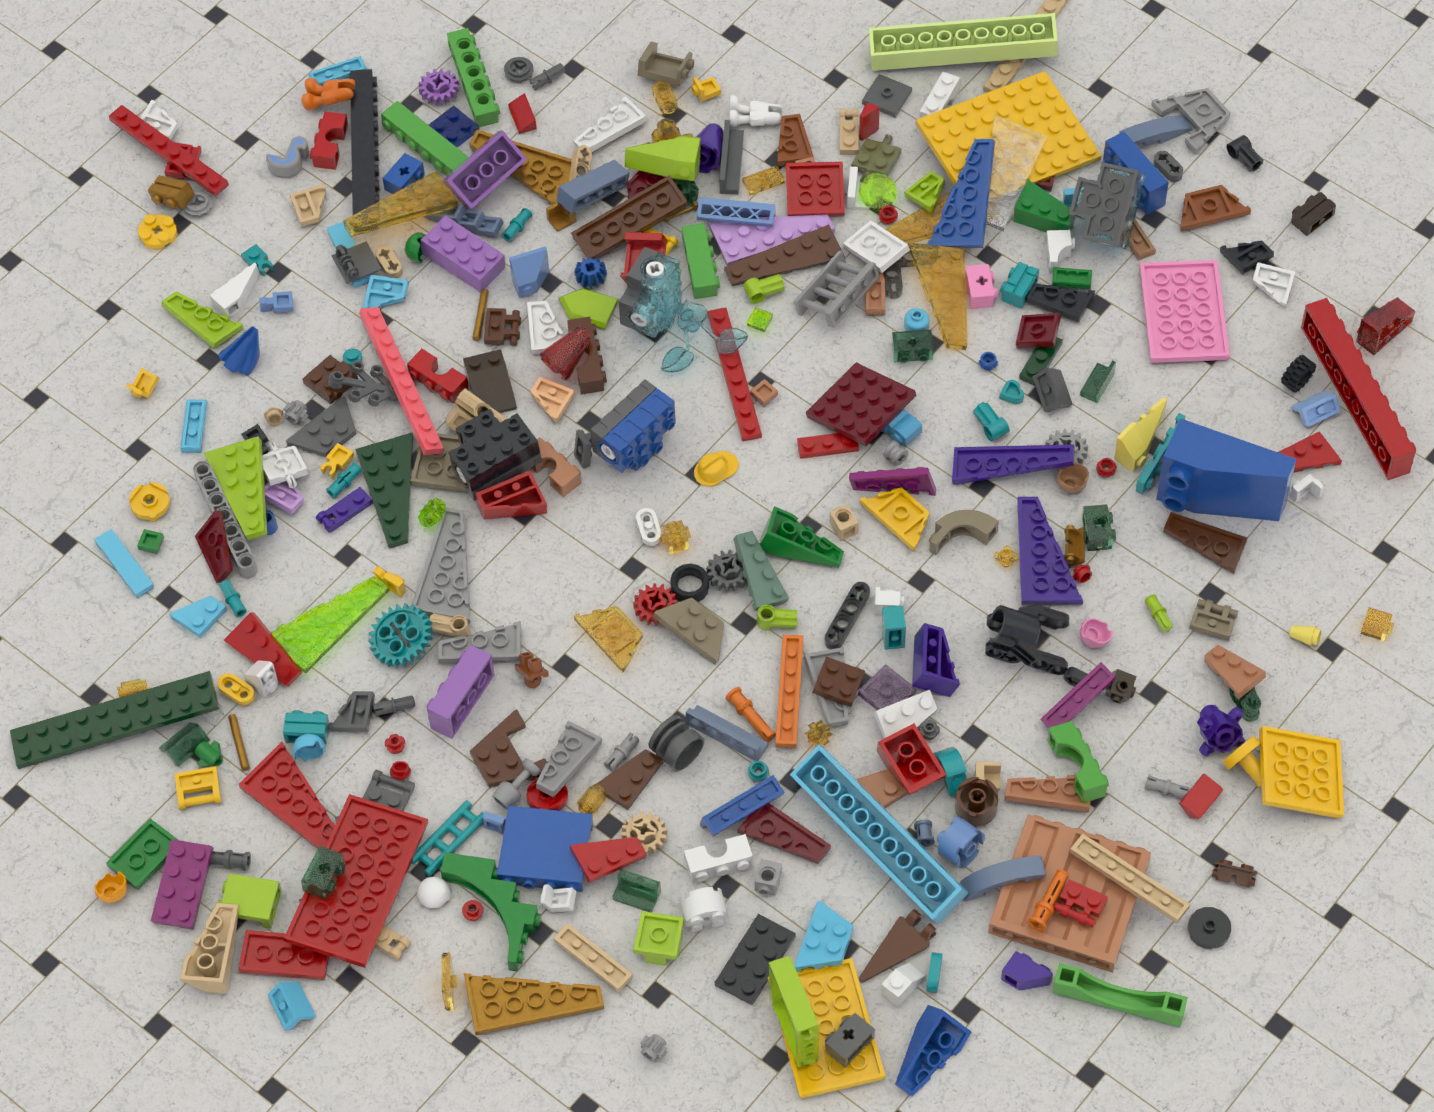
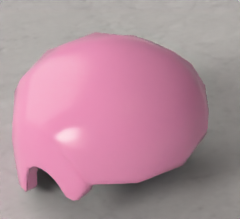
M1089 618L1084 621L1080 628L1081 640L1090 648L1098 649L1105 646L1113 635V631L1108 629V623L1101 622L1095 618Z

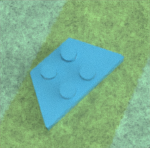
M817 901L794 964L796 972H801V968L813 966L814 969H820L825 966L842 965L854 931L853 925L821 901Z

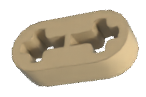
M387 246L377 249L376 259L386 276L399 278L403 272L402 265L393 250ZM390 266H393V268H394V269H397V270H396V271H393L392 269L390 270Z

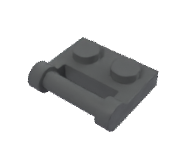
M375 770L363 799L404 811L414 791L415 783L397 780L384 775L382 771ZM380 782H382L387 785L404 790L403 794H399L394 791L379 787L378 785Z

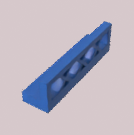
M774 775L702 817L700 825L703 829L707 827L714 837L784 795L785 792Z

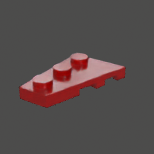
M1320 431L1278 452L1296 459L1293 473L1301 472L1306 468L1316 467V469L1323 468L1324 465L1334 464V466L1342 463L1341 458Z
M637 837L570 845V850L589 884L636 863L647 856Z

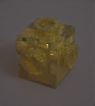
M682 520L671 521L662 526L663 534H660L663 546H667L669 554L689 549L688 538H691L688 526L684 527Z

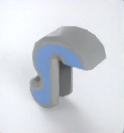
M301 136L292 138L285 158L267 154L266 162L269 171L279 177L296 175L302 167L301 157L307 159L309 156L307 140Z

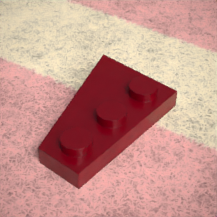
M215 510L197 532L195 538L216 583H221L229 576L233 568L222 511Z

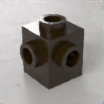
M1116 669L1112 672L1116 679L1105 688V696L1110 697L1112 702L1121 704L1129 700V698H1133L1136 690L1134 683L1137 676Z

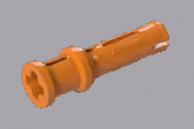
M735 687L726 695L725 699L727 702H731L734 705L736 712L748 720L764 741L770 742L776 736V733L753 708L752 701L742 694L740 687Z
M1058 869L1043 899L1036 903L1034 914L1028 918L1027 923L1033 929L1044 931L1049 916L1053 915V906L1066 880L1069 878V874L1064 870Z

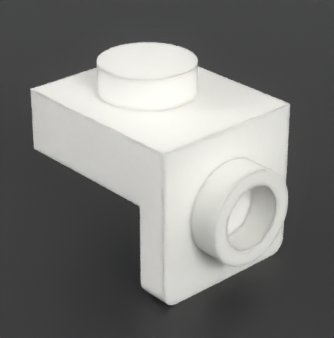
M1309 474L1292 485L1290 498L1296 503L1311 492L1319 499L1322 497L1324 487L1320 480Z
M549 884L543 886V892L541 893V904L551 913L573 911L577 891L573 888L553 889Z

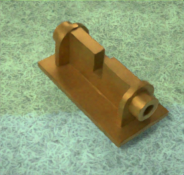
M1067 525L1064 529L1065 541L1068 542L1065 544L1064 559L1068 563L1069 569L1085 562V527L1075 529L1073 525Z

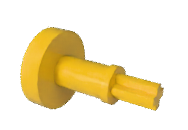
M1253 736L1230 754L1222 763L1228 771L1239 763L1259 788L1261 786L1260 761L1252 752L1261 743Z

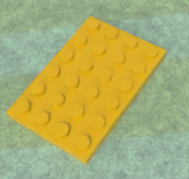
M845 959L842 965L825 966L820 969L810 967L797 972L819 1024L818 1061L811 1066L807 1064L797 1067L781 1028L799 1099L885 1080L886 1075L875 1037L846 1068L825 1052L826 1038L831 1032H836L840 1028L841 1022L846 1017L850 1018L856 1013L871 1025L853 959Z

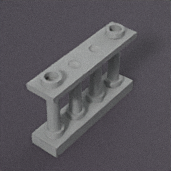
M839 250L794 300L798 315L802 316L808 308L823 313L828 326L835 328L880 277L876 263L869 261L864 268L847 264L843 252ZM844 270L855 274L856 277L852 281L837 277V275ZM830 283L845 287L840 294L826 290ZM819 296L834 300L829 307L814 302Z

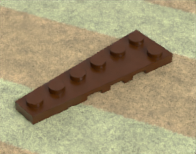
M826 225L724 267V271L731 285L735 286L744 284L751 278L765 279L781 273H791L802 268L803 270L819 264L825 265L839 250H842L830 225Z

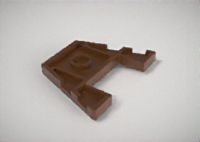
M517 709L470 750V755L488 787L499 786L504 781L512 783L524 770L522 761L508 738L509 735L526 728L525 722ZM543 758L534 764L542 772L545 764L548 762ZM540 774L537 776L530 775L527 778V780H536V778H539Z

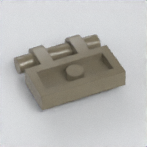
M1199 599L1197 607L1204 610L1195 608L1189 629L1229 641L1235 620L1228 618V616L1237 618L1239 611L1231 609V606L1228 605L1221 606L1215 604L1212 600L1207 599L1205 601ZM1211 611L1216 612V613H1220V614H1222V615H1217V614L1211 613Z

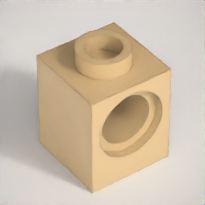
M848 505L836 507L830 512V524L840 541L859 533V522Z

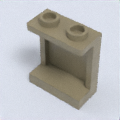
M650 42L639 59L637 76L680 86L683 80L687 79L688 72L693 70V53L688 52L685 59L657 53L658 43Z

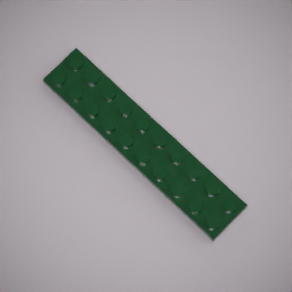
M210 671L12 729L10 734L16 766L18 769L220 710L212 674Z

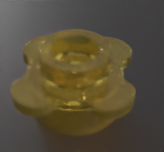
M1008 545L994 554L995 559L1003 567H1009L1013 565L1014 561L1019 559V555L1014 553Z

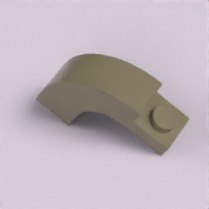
M976 510L951 512L935 523V532L929 538V551L937 555L950 539L961 535L971 536L987 545L998 532L999 521L986 513Z

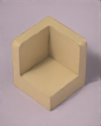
M456 403L446 416V424L456 431L458 426L471 420L474 416Z
M976 762L975 777L991 781L997 790H1000L1001 762Z

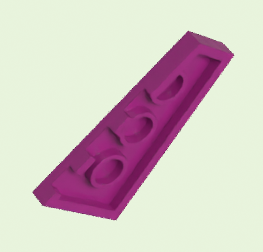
M928 467L849 473V481L853 490L880 492L881 489H886L890 492L893 489L902 487L904 490L911 491V494L919 495V491L929 492L931 496H936V487Z

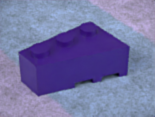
M924 623L915 634L912 687L930 690L931 692L951 697L959 687L960 681L956 679L954 673L955 665L950 660V649L943 628Z

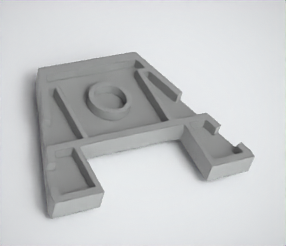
M1209 88L1187 92L1185 95L1178 97L1174 95L1168 96L1167 99L1160 101L1159 99H1154L1151 104L1160 116L1178 108L1198 130L1185 138V143L1194 153H1197L1230 118V111Z

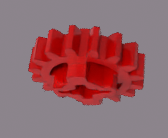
M653 583L652 588L645 585V591L642 589L638 590L639 595L634 596L633 608L635 609V615L640 617L641 622L646 619L647 625L654 622L655 626H658V621L652 617L655 611L678 602L676 594H671L670 587L665 590L664 584L657 587L656 583Z

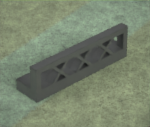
M725 120L719 188L720 194L739 195L744 130L731 129L730 120Z

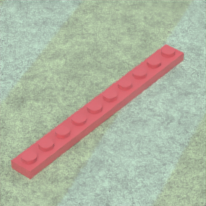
M379 307L361 308L359 315L423 455L442 454L444 447Z

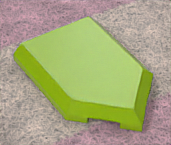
M586 288L558 297L570 320L590 317L591 323L595 324L596 328L603 330L606 329L619 301L618 298Z

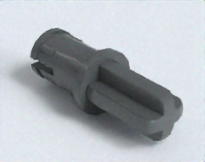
M559 63L548 70L544 69L543 73L529 79L530 84L538 81V83L532 86L536 90L548 82L552 83L553 79L564 74L566 71L564 66Z
M412 695L397 699L392 697L389 701L374 703V710L383 708L375 711L376 717L392 712L397 714L396 711L415 707L414 697Z

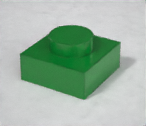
M144 529L137 545L138 550L158 554L164 539L163 533Z

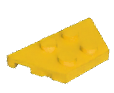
M902 487L893 489L890 492L877 493L876 497L868 499L862 497L860 499V504L913 552L916 550L930 516V512Z

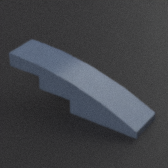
M1183 115L1143 122L1121 130L1119 133L1124 131L1136 145L1142 143L1145 147L1156 141L1162 144L1192 131L1193 128Z
M431 201L424 214L425 218L437 223L446 215L471 233L497 237L504 223L500 217L485 216L483 211L468 210L464 204Z

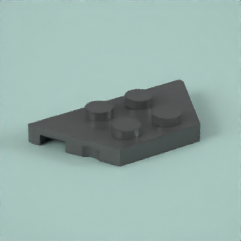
M344 396L288 438L286 440L289 447L295 445L303 448V451L326 457L337 443L343 445L354 437L356 430L346 398Z

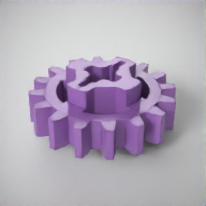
M441 68L437 72L433 69V73L426 72L427 77L421 76V81L418 83L419 94L422 95L423 100L427 99L428 104L433 101L436 106L438 102L445 105L446 100L452 102L451 97H457L456 93L459 92V82L455 74L450 75V70L443 72Z

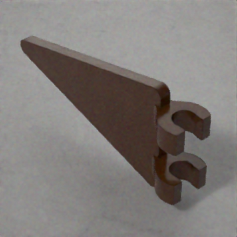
M913 909L906 919L900 916L859 976V981L863 983L927 949L930 946L929 940L936 935V928L929 923L919 933L913 927L921 921V914L916 909Z

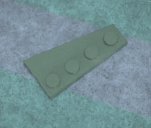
M753 531L737 534L733 541L739 561L742 562L744 567L742 572L744 578H747L748 593L749 596H752L754 602L752 604L753 610L757 611L763 605L775 606L786 603L789 597Z

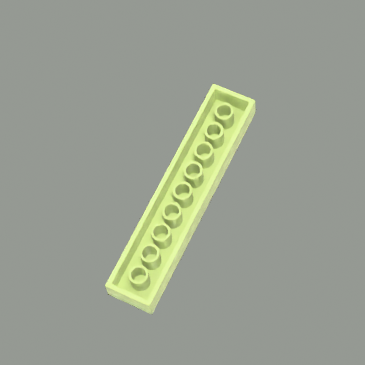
M1055 13L869 28L872 71L1058 56Z

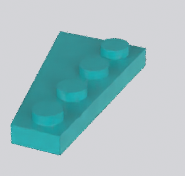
M1180 413L1176 416L1175 427L1168 429L1163 445L1159 444L1154 453V460H1149L1138 478L1136 492L1143 495L1146 489H1150L1153 486L1155 476L1161 474L1164 453L1180 418L1185 420L1186 416Z

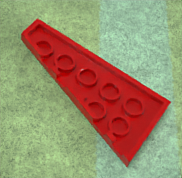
M281 742L239 783V787L323 853L335 824L317 799L316 794L302 772H300L284 743Z

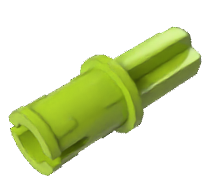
M1155 594L1146 597L1145 603L1152 613L1151 617L1156 619L1163 632L1170 631L1173 628V624L1166 614V608L1162 607Z

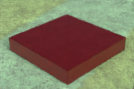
M1060 313L1022 315L1016 339L1017 349L1055 346L1061 320Z

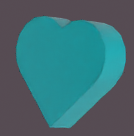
M1009 380L1005 383L999 399L1012 404H1020L1023 402L1024 392L1020 389V384L1016 380Z

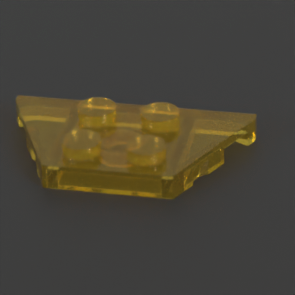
M618 606L608 607L605 610H593L591 614L581 616L580 613L575 614L574 620L623 673L643 638V633Z

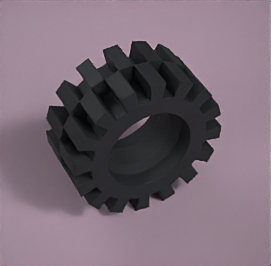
M1299 355L1286 368L1287 371L1283 373L1281 383L1295 393L1300 391L1301 387L1303 388L1305 383L1309 382V378H1312L1316 364L1305 355Z

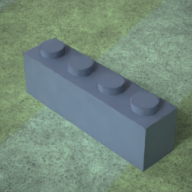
M612 160L559 186L556 201L573 214L627 187L630 172L616 160Z

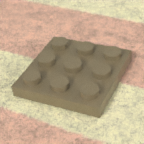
M437 433L444 447L442 454L423 455L419 446L411 477V485L468 493L454 474L449 456V451L460 447L458 436Z

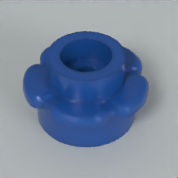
M992 352L983 353L979 360V366L985 370L996 368L998 365L996 355Z

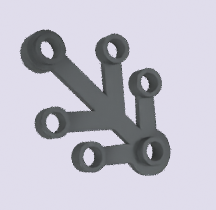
M360 361L352 363L351 371L362 380L344 377L340 371H334L329 375L327 381L328 385L333 389H340L343 384L363 388L350 391L349 400L354 403L359 402L361 398L369 394L368 403L374 407L387 399L391 401L398 400L390 381L382 374L383 368L379 365L372 366L370 375L377 378L381 384H377L363 370L364 365ZM378 391V392H382V393H381V394H376V393H373V392Z

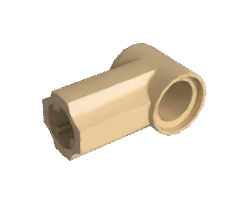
M433 613L429 618L432 622L431 627L434 629V633L453 636V638L462 635L470 636L471 632L467 619L462 615L449 617Z

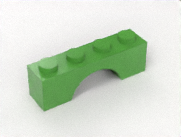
M1072 721L1050 727L1047 741L1055 755L1070 758L1081 768L1075 775L1074 789L1081 802L1085 803L1105 797L1107 787L1109 786L1106 775L1101 773L1098 761L1093 759L1089 745L1084 743L1080 729L1076 728Z

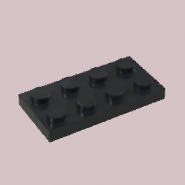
M758 914L716 979L715 986L753 1006L768 982L769 962L783 958L795 939L796 933Z

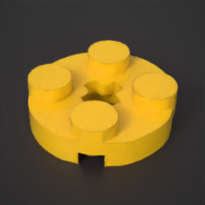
M148 214L139 225L138 235L147 248L158 250L165 248V245L168 243L171 245L175 241L177 228L173 218L170 216ZM155 230H161V231H162V232H158V234H155V233H154Z
M150 482L149 485L145 486L142 484L137 486L129 497L133 514L140 519L149 520L150 522H155L159 517L163 516L168 511L171 503L166 488L155 482ZM151 499H153V501H154L153 503H151V504H147V503H146V500H151Z

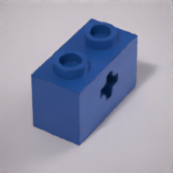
M404 153L382 178L384 190L404 199L407 194L412 192L417 182L423 179L425 175L423 162Z

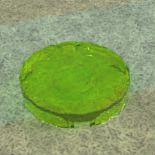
M870 174L860 184V199L864 205L873 208V210L879 211L884 206H891L896 199V185L891 178L884 174Z

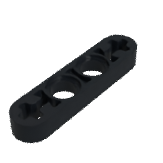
M857 582L852 586L825 634V645L828 649L841 648L868 601L870 587L865 582ZM861 590H864V593L862 592L860 594L859 600L856 599L857 591L860 592ZM854 604L857 606V610L851 612L846 607ZM840 620H845L849 624L846 627H839L837 623ZM837 632V640L831 642L830 639H833Z

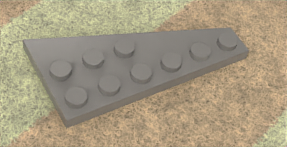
M444 507L412 604L416 608H421L428 616L433 615V613L449 617L462 615L470 624L463 510Z

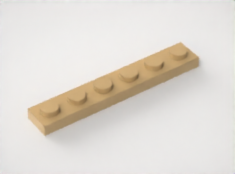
M1084 834L1079 837L1070 849L1071 854L1175 923L1180 921L1190 907L1188 902Z

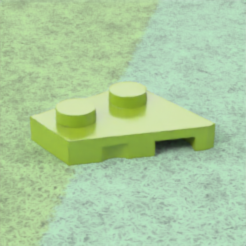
M930 171L904 191L905 197L927 211L932 212L945 186V180L943 177Z

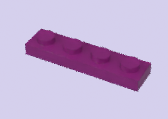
M1100 662L1040 720L1048 728L1071 721L1109 686L1116 677Z

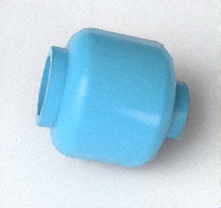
M919 308L909 310L904 318L906 333L912 337L925 335L928 332L930 322L928 313Z

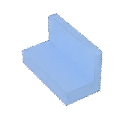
M1328 391L1317 393L1291 406L1292 410L1300 413L1304 427L1314 425L1341 412L1336 394Z

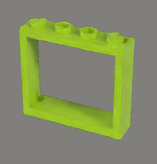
M789 955L769 962V997L797 1067L807 1064L811 1066L818 1061L819 1024Z

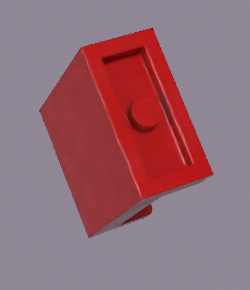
M625 232L624 240L628 244L624 272H621L620 277L627 284V274L644 247L659 252V262L661 264L665 263L667 238L663 233Z

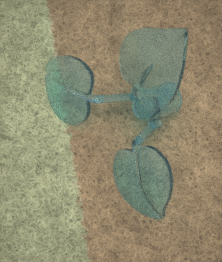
M686 299L677 319L679 328L683 329L685 334L686 347L685 349L683 347H675L669 350L664 356L661 370L664 372H679L686 369L692 363L694 354L689 351L688 332L694 333L700 327L718 342L716 345L718 351L726 354L739 349L748 339V334L741 329L729 328L721 332L720 338L716 337L702 323L708 315L707 309L703 305Z

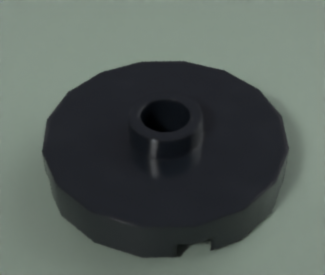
M1203 907L1196 910L1189 919V936L1196 945L1202 948H1218L1228 941L1231 934V922L1223 911L1214 907ZM1210 924L1213 928H1208L1206 925Z

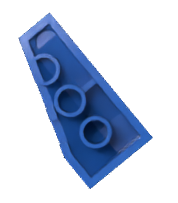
M928 1005L916 1024L895 1085L908 1095L913 1096L931 1079V1075L938 1068L942 1069L946 1065L945 1062L952 1055H957L961 1051L971 1031L944 1010Z

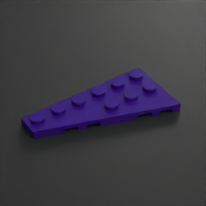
M1018 497L1021 605H1083L1082 596L1079 595L1075 580L1072 579L1068 564L1064 559L1058 542L1055 540L1054 532L1048 524L1039 498Z

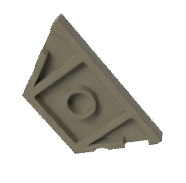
M693 598L655 611L652 616L714 665L717 663L724 627L722 620Z

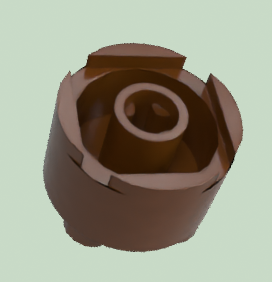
M971 777L964 780L959 785L956 793L955 811L957 816L965 819L974 827L990 823L996 817L998 809V790L991 781L987 779L982 780L979 777Z

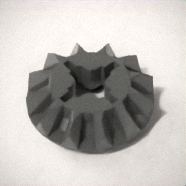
M524 57L512 58L504 66L505 76L509 77L511 81L516 80L518 83L520 80L526 81L528 77H532V72L534 71L532 62ZM516 67H517V69L522 70V73H519V71H516Z

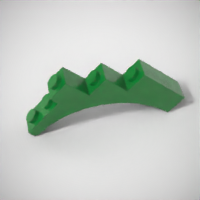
M445 852L441 867L442 879L475 892L485 899L497 912L505 926L509 940L508 968L510 971L518 972L519 964H523L524 961L523 944L527 945L529 933L534 934L536 926L539 927L541 923V914L538 913L537 905L519 903L520 891H517L516 882L497 879L498 868L494 859Z

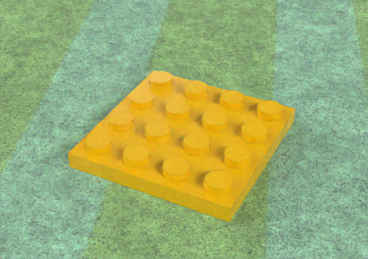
M1262 726L1259 729L1262 805L1341 819L1344 816L1340 740Z

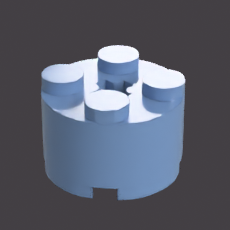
M957 816L953 819L949 828L946 831L943 830L938 835V853L958 868H960V865L966 867L978 855L979 850L977 847L979 843L983 845L985 834L965 819Z

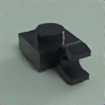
M258 424L241 434L244 440L259 436L262 441V454L264 455L269 452L265 445L269 440Z

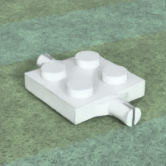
M270 442L268 444L270 452L263 455V471L269 485L272 486L287 481L290 488H293V486L295 488L297 486L295 479L308 475V469L297 448L294 445L279 449L275 442Z

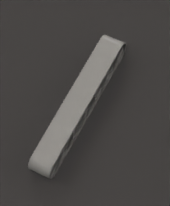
M199 461L193 467L196 482L211 514L215 510L222 511V517L226 519L223 522L228 548L240 575L243 578H252L257 574L253 553L211 465L206 461Z

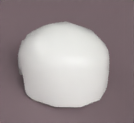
M428 877L419 884L417 898L427 908H441L446 901H450L451 888L445 880L439 877Z

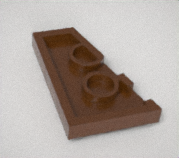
M645 749L595 784L593 790L629 810L661 767L663 759Z

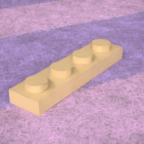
M569 923L553 938L556 944L618 993L633 978V974Z

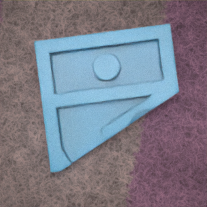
M370 275L362 308H381L405 301L409 286L408 280Z
M210 595L171 612L170 617L201 638L227 611V607Z

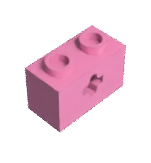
M989 264L966 266L965 281L970 309L994 307V299H997V288L993 287L994 272L990 271Z

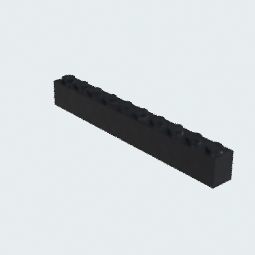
M372 69L350 70V79L355 80V89L352 90L354 95L350 99L353 224L355 231L377 230V222H381L380 210H377V207L380 206V195H377V191H380V182L376 180V176H380L379 165H376V161H379V150H376V146H379V137L375 135V132L379 131L378 120H375V117H378V106H375V102H378V93L374 91V88H378L377 76L373 77Z

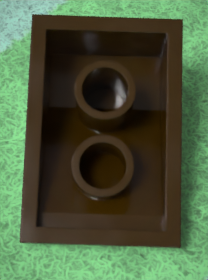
M501 349L463 358L465 374L471 393L499 413L517 409ZM482 408L480 414L487 411L488 408Z

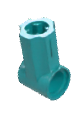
M988 402L978 404L973 410V414L983 426L985 435L990 441H994L1010 432L1006 420L1003 417H998Z

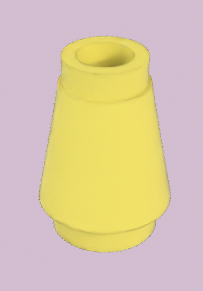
M1292 625L1289 637L1310 646H1318L1322 630L1317 629V626Z

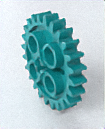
M406 603L401 608L396 604L395 610L388 607L389 613L386 614L382 611L383 617L375 618L378 623L371 624L374 631L368 633L372 637L368 642L372 645L369 648L373 655L382 664L385 663L388 667L393 665L395 668H398L399 664L406 667L408 661L413 665L414 658L421 660L419 654H426L424 648L431 647L427 641L433 639L429 633H432L434 629L431 627L432 622L429 620L428 615L421 608H416L413 604L409 607ZM392 624H394L398 628L401 634L410 643V648L407 647V645L401 640L400 636L394 631V629L391 627Z

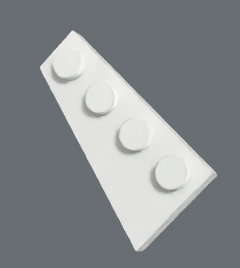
M625 96L621 100L622 103L618 106H613L606 117L598 119L594 127H589L574 140V145L576 148L586 145L593 152L647 121L646 115Z

